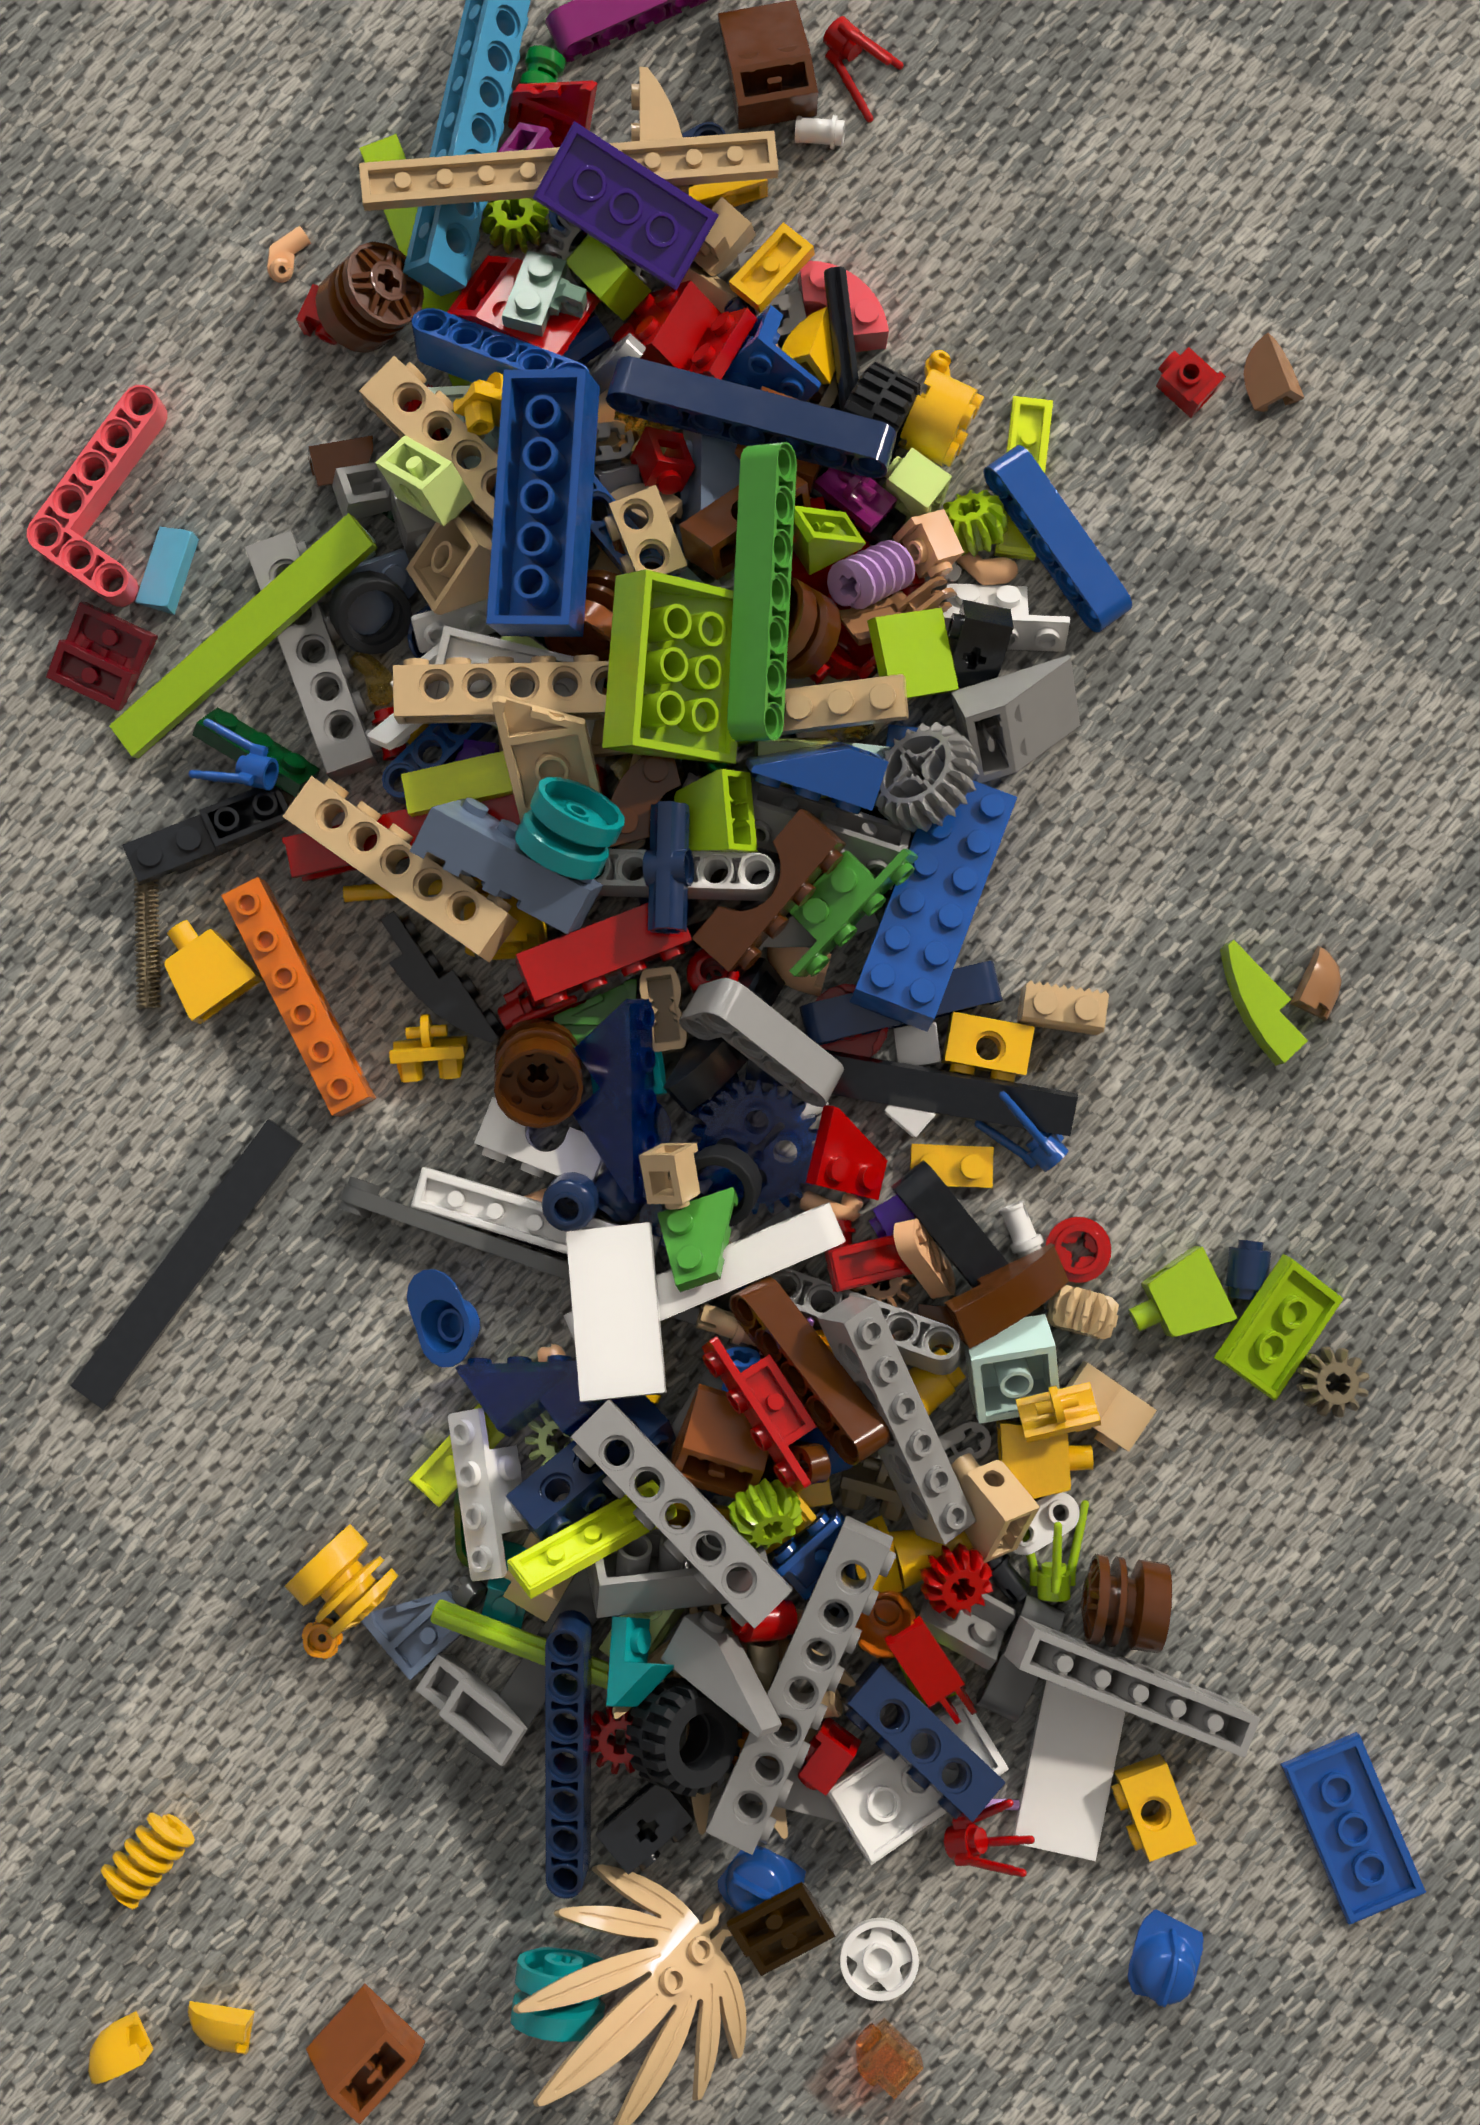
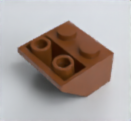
M699 1384L674 1443L671 1463L695 1487L735 1499V1494L737 1492H745L749 1484L753 1486L759 1484L765 1470L769 1452L767 1450L762 1451L756 1445L750 1434V1429L753 1427L744 1413L738 1414L732 1408L727 1399L726 1391Z
M364 1983L309 2043L306 2051L327 2094L360 2125L418 2061L426 2041Z

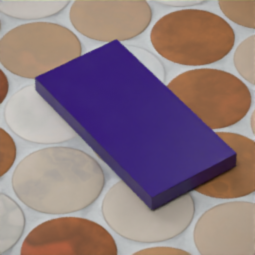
M575 121L532 198L540 205L675 291L678 289L719 216Z

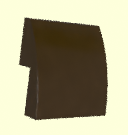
M802 1881L726 1922L729 1931L745 1957H750L760 1976L835 1937L831 1923Z

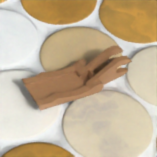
M935 576L908 596L903 591H898L889 598L871 604L864 609L851 607L850 609L839 610L840 620L857 645L861 646L872 643L867 620L879 616L941 607L942 611L946 612L952 605L950 602L942 601L956 596L957 593L953 588H945L941 591L932 590L937 586L948 583L943 576Z

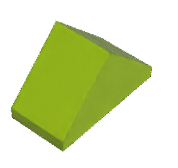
M589 235L583 239L566 259L570 269L623 321L651 292L642 280L611 249Z
M795 506L793 551L809 575L862 549L866 544L846 512Z

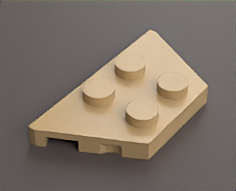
M500 695L493 696L491 703L520 822L524 813L532 810L530 808L531 798L539 781L546 777H561L573 780L602 794L586 719Z

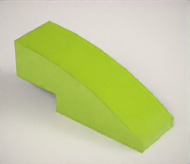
M1232 940L1220 949L1224 974L1232 999L1244 1024L1259 1047L1275 1066L1284 1064L1308 1042L1300 1031L1280 1012L1291 998L1235 940Z

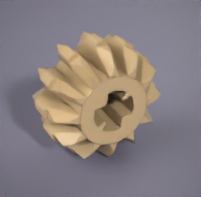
M1065 1285L1048 1300L1046 1318L1053 1327L1074 1334L1104 1340L1110 1338L1113 1328H1116L1119 1304L1112 1297L1105 1296L1104 1294Z

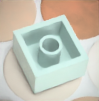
M1045 1314L1024 1317L997 1335L970 1349L964 1344L969 1390L979 1424L1020 1417L1015 1399L1049 1392L1048 1387L1055 1385L1059 1389L1056 1345Z

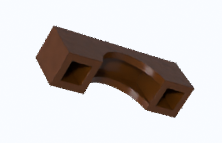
M799 809L773 840L780 859V878L772 895L763 904L746 911L718 906L692 937L700 947L728 972H737L742 968L746 971L752 967L762 954L758 948L768 937L774 939L783 931L789 922L786 915L795 905L799 907L804 905L816 890L813 883L823 872L826 875L831 873L843 859L844 855L840 852L846 846V843L810 811Z

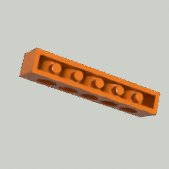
M256 877L222 894L221 896L331 1115L342 1117L375 1100L376 1097L269 884L260 877Z

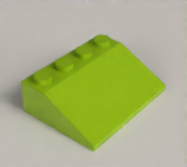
M647 569L616 576L602 748L638 755L736 764L738 742L730 736L727 724L733 590Z

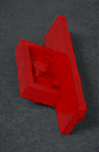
M715 1336L702 1346L705 1353L702 1356L705 1366L715 1378L720 1376L729 1390L726 1392V1396L730 1405L738 1414L744 1413L753 1427L750 1429L752 1439L762 1451L767 1450L776 1463L773 1469L782 1485L787 1489L791 1487L795 1493L804 1490L811 1485V1481L788 1446L816 1428V1424L770 1354L740 1373L718 1337Z

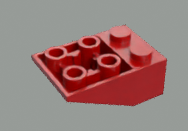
M487 256L447 312L561 356L565 354L577 333L588 321L589 316L600 302L598 296L588 291L586 292L587 306L582 318L564 313H559L558 316L550 315L543 336L505 327L502 323V314L523 260L514 257Z

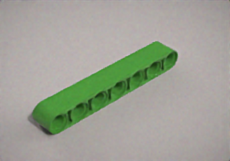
M788 442L747 446L743 449L740 459L727 715L729 734L736 742L774 741L783 732L797 472L795 451Z

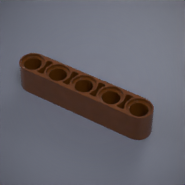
M770 1276L763 1277L731 1296L730 1308L737 1322L764 1357L769 1354L771 1355L818 1429L844 1462L855 1466L889 1443L890 1432L883 1418L775 1279Z

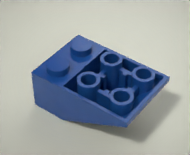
M833 742L749 757L745 764L753 772L752 777L756 778L755 781L761 784L779 788L781 782L792 785L791 789L796 791L795 794L819 801L821 795L831 797V802L835 803L836 807L859 814L861 807L873 810L889 762L876 753L842 742Z

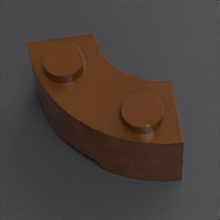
M645 755L624 774L612 795L611 801L624 815L625 823L616 843L608 847L609 849L635 844L650 838L651 804H656L663 796L678 790L681 786L674 758Z

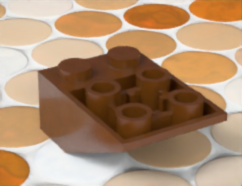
M796 0L717 13L738 129L796 120L797 116L805 118L817 116V83L811 52Z

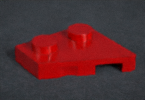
M595 81L519 84L512 93L508 127L515 129L519 122L546 127L551 132L549 139L555 148L560 147L574 121L590 131L598 83Z
M825 1105L820 1119L806 1183L879 1200L888 1160L839 1107Z

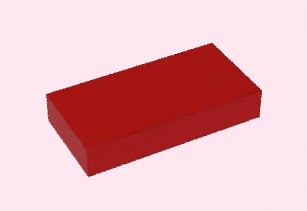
M894 1234L824 1251L833 1292L913 1274L897 1252Z

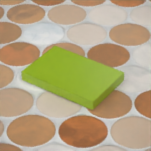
M1283 1254L1214 1358L1265 1396L1276 1401L1343 1301V1298L1294 1259Z

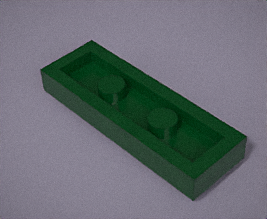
M217 707L196 722L193 736L236 762L240 756H247L250 752L203 724L204 719L208 718L254 744L268 747L267 756L275 758L279 764V774L275 785L294 797H297L311 776L317 779L320 768L308 762L302 755L293 753L273 741L267 734L258 732L238 720L232 713Z

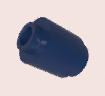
M1238 1240V1247H1229L1225 1286L1229 1287L1228 1297L1253 1300L1269 1276L1271 1251L1263 1250L1264 1242Z

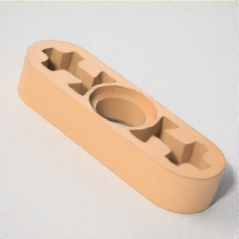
M917 1218L895 1223L893 1232L897 1252L929 1296L935 1299L954 1295L956 1285L952 1266L922 1223Z

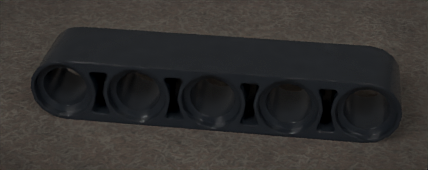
M924 1160L891 1186L895 1194L912 1215L922 1223L938 1247L972 1288L979 1286L977 1279L1009 1264L941 1178ZM1041 1305L1025 1317L1039 1315L1045 1309Z

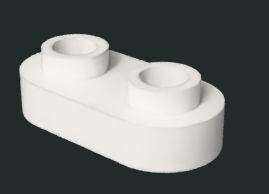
M1062 1492L1035 1500L1040 1508L1028 1528L1030 1530V1538L1026 1542L1021 1541L1017 1550L1011 1553L1029 1555L1053 1542L1055 1522L1062 1524V1536L1070 1532L1079 1520V1507L1074 1498ZM1057 1505H1061L1065 1510V1517L1061 1521L1056 1520L1053 1516V1509Z

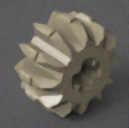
M1322 1347L1320 1352L1321 1359L1315 1354L1309 1353L1306 1358L1309 1364L1313 1366L1311 1370L1304 1367L1297 1369V1373L1308 1377V1382H1300L1296 1385L1298 1391L1310 1392L1305 1397L1303 1403L1308 1407L1317 1405V1414L1327 1416L1332 1410L1334 1416L1344 1417L1345 1405L1349 1409L1357 1411L1359 1404L1354 1397L1356 1395L1361 1397L1369 1395L1366 1389L1359 1387V1382H1365L1370 1378L1366 1372H1356L1360 1368L1362 1360L1358 1357L1348 1360L1349 1353L1345 1348H1339L1334 1354L1330 1347ZM1329 1374L1340 1376V1380H1336L1337 1383H1340L1337 1390L1326 1388V1384L1331 1383L1326 1381Z

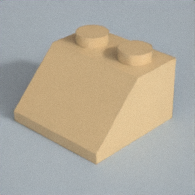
M465 509L445 526L436 522L406 567L407 572L430 608L438 615L488 599L493 527L482 517Z

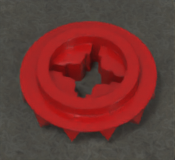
M1067 1218L1055 1224L1046 1238V1245L1050 1243L1054 1245L1070 1282L1083 1283L1091 1281L1101 1275L1109 1264L1111 1242L1108 1234L1101 1225L1089 1218ZM1082 1232H1084L1082 1238L1084 1240L1083 1247L1089 1249V1252L1094 1253V1257L1088 1255L1087 1257L1079 1256L1077 1262H1074L1073 1267H1071L1073 1261L1071 1260L1072 1253L1066 1250V1247L1061 1246L1062 1242L1066 1244L1076 1243L1078 1238L1081 1237Z

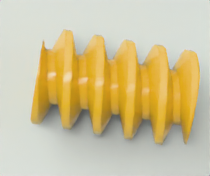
M154 1812L149 1813L147 1821L152 1829L150 1830L143 1825H139L135 1829V1833L140 1842L131 1838H127L124 1841V1847L129 1855L116 1851L112 1859L117 1868L109 1864H104L101 1867V1873L106 1879V1885L112 1895L120 1903L132 1910L138 1907L139 1900L149 1895L151 1887L158 1885L162 1874L172 1869L173 1860L176 1861L184 1855V1847L187 1848L194 1844L195 1838L192 1831L174 1815L166 1814L161 1817Z

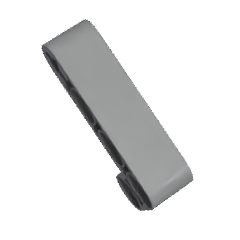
M721 978L699 985L679 1019L680 1026L687 1033L698 1039L712 1040L722 1037L798 1098L813 1106L823 1107L827 1104L844 1071L843 1065L747 987L733 979Z

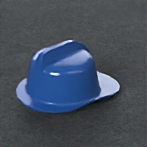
M436 1269L422 1270L414 1275L408 1285L407 1301L409 1311L424 1355L431 1363L439 1367H453L464 1360L478 1338L480 1318L475 1307L469 1301L462 1298L455 1282L448 1275Z
M757 1845L753 1855L743 1850L739 1851L718 1879V1889L725 1902L735 1910L743 1913L801 1881L804 1883L806 1871L795 1862Z
M1157 1909L1147 1915L1139 1927L1128 1968V1980L1134 1994L1149 1997L1161 2007H1166L1167 2004H1175L1185 1999L1194 1987L1203 1951L1202 1932Z

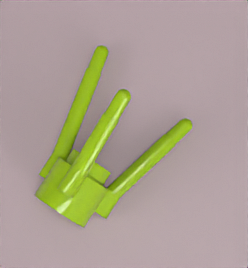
M1086 1500L1081 1502L1079 1520L1075 1527L1068 1565L1062 1563V1524L1060 1522L1054 1523L1052 1562L1042 1563L1041 1570H1039L1035 1552L1026 1555L1030 1571V1585L1037 1586V1598L1040 1600L1063 1602L1071 1599V1586H1076V1568L1089 1508V1502ZM1029 1529L1022 1539L1023 1542L1030 1538Z

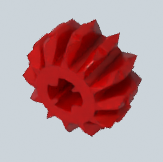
M958 1542L951 1552L947 1546L942 1545V1555L939 1557L928 1555V1562L931 1567L920 1569V1577L924 1581L920 1585L921 1592L926 1599L930 1600L929 1604L933 1610L938 1613L945 1611L948 1616L955 1619L959 1611L962 1610L964 1614L971 1617V1607L973 1605L985 1606V1599L982 1597V1594L993 1592L992 1584L989 1581V1578L993 1576L992 1570L987 1562L984 1563V1558L978 1550L974 1548L968 1550L965 1545Z
M606 1706L607 1716L596 1710L592 1715L596 1725H591V1739H594L591 1741V1754L601 1752L596 1760V1765L600 1768L609 1760L612 1762V1774H618L620 1763L625 1764L626 1770L629 1773L635 1772L630 1763L634 1755L627 1753L626 1743L629 1742L630 1735H627L625 1732L627 1739L624 1745L616 1744L615 1737L617 1729L626 1731L627 1725H632L634 1717L630 1715L628 1710L618 1719H614L612 1712L614 1706Z

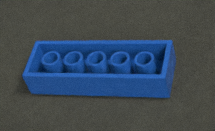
M587 369L504 370L486 619V624L502 636L583 637L600 386Z
M974 780L976 790L966 794L965 797L968 805L960 804L955 809L956 817L946 816L942 826L932 823L927 832L919 828L915 831L908 849L918 856V859L912 864L915 870L905 882L899 886H894L850 1000L853 1004L928 1032L936 1017L1017 800L1016 796Z

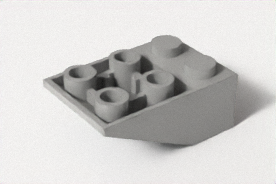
M1069 655L951 692L958 732L965 736L972 744L971 747L974 749L979 760L976 767L980 776L975 779L979 783L1018 772L1080 726L1072 662Z

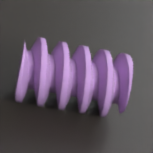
M892 540L881 541L832 565L827 580L829 593L834 602L841 606L864 609L911 585L915 578V565L908 550L900 543Z

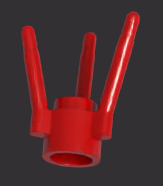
M841 16L832 22L824 34L823 42L830 48L825 58L834 65L865 120L871 123L873 116L842 60L846 58L848 61H853L864 49L887 66L891 64L901 70L904 65L891 53L866 37L845 16Z
M521 982L514 990L503 995L506 1004L499 1007L497 1011L503 1026L508 1030L520 1021L535 1018L553 1021L555 1015L571 1007L574 1008L586 1002V1000L577 1002V997L571 995L567 1001L558 1005L534 1009L529 996L524 999L521 997L526 991L524 983Z
M1007 1799L984 1808L974 1822L963 1816L958 1817L957 1820L952 1819L953 1825L947 1827L944 1833V1847L948 1857L954 1860L956 1866H973L1011 1876H1026L1027 1872L1023 1868L979 1858L981 1854L987 1851L988 1847L1033 1844L1035 1842V1838L1032 1835L987 1837L986 1831L974 1824L1011 1808L1014 1805L1012 1799Z

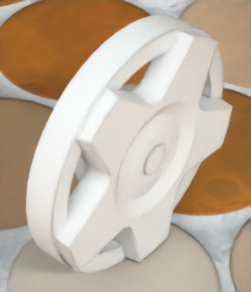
M871 1918L858 1923L846 1935L841 1946L840 1965L846 1983L855 1993L869 2000L887 2001L902 1995L912 1985L918 1972L919 1956L916 1943L905 1927L887 1918ZM871 1929L868 1938L857 1937L862 1932ZM891 1930L900 1934L905 1941H894ZM847 1956L857 1962L852 1975L847 1966ZM911 1961L910 1970L903 1980L900 1967ZM879 1982L886 1990L873 1991L867 1988L873 1983Z

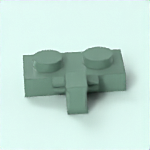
M527 250L502 314V323L505 327L543 336L550 315L558 316L559 313H564L582 318L587 306V291L585 288L571 284L570 281L565 279L567 260Z

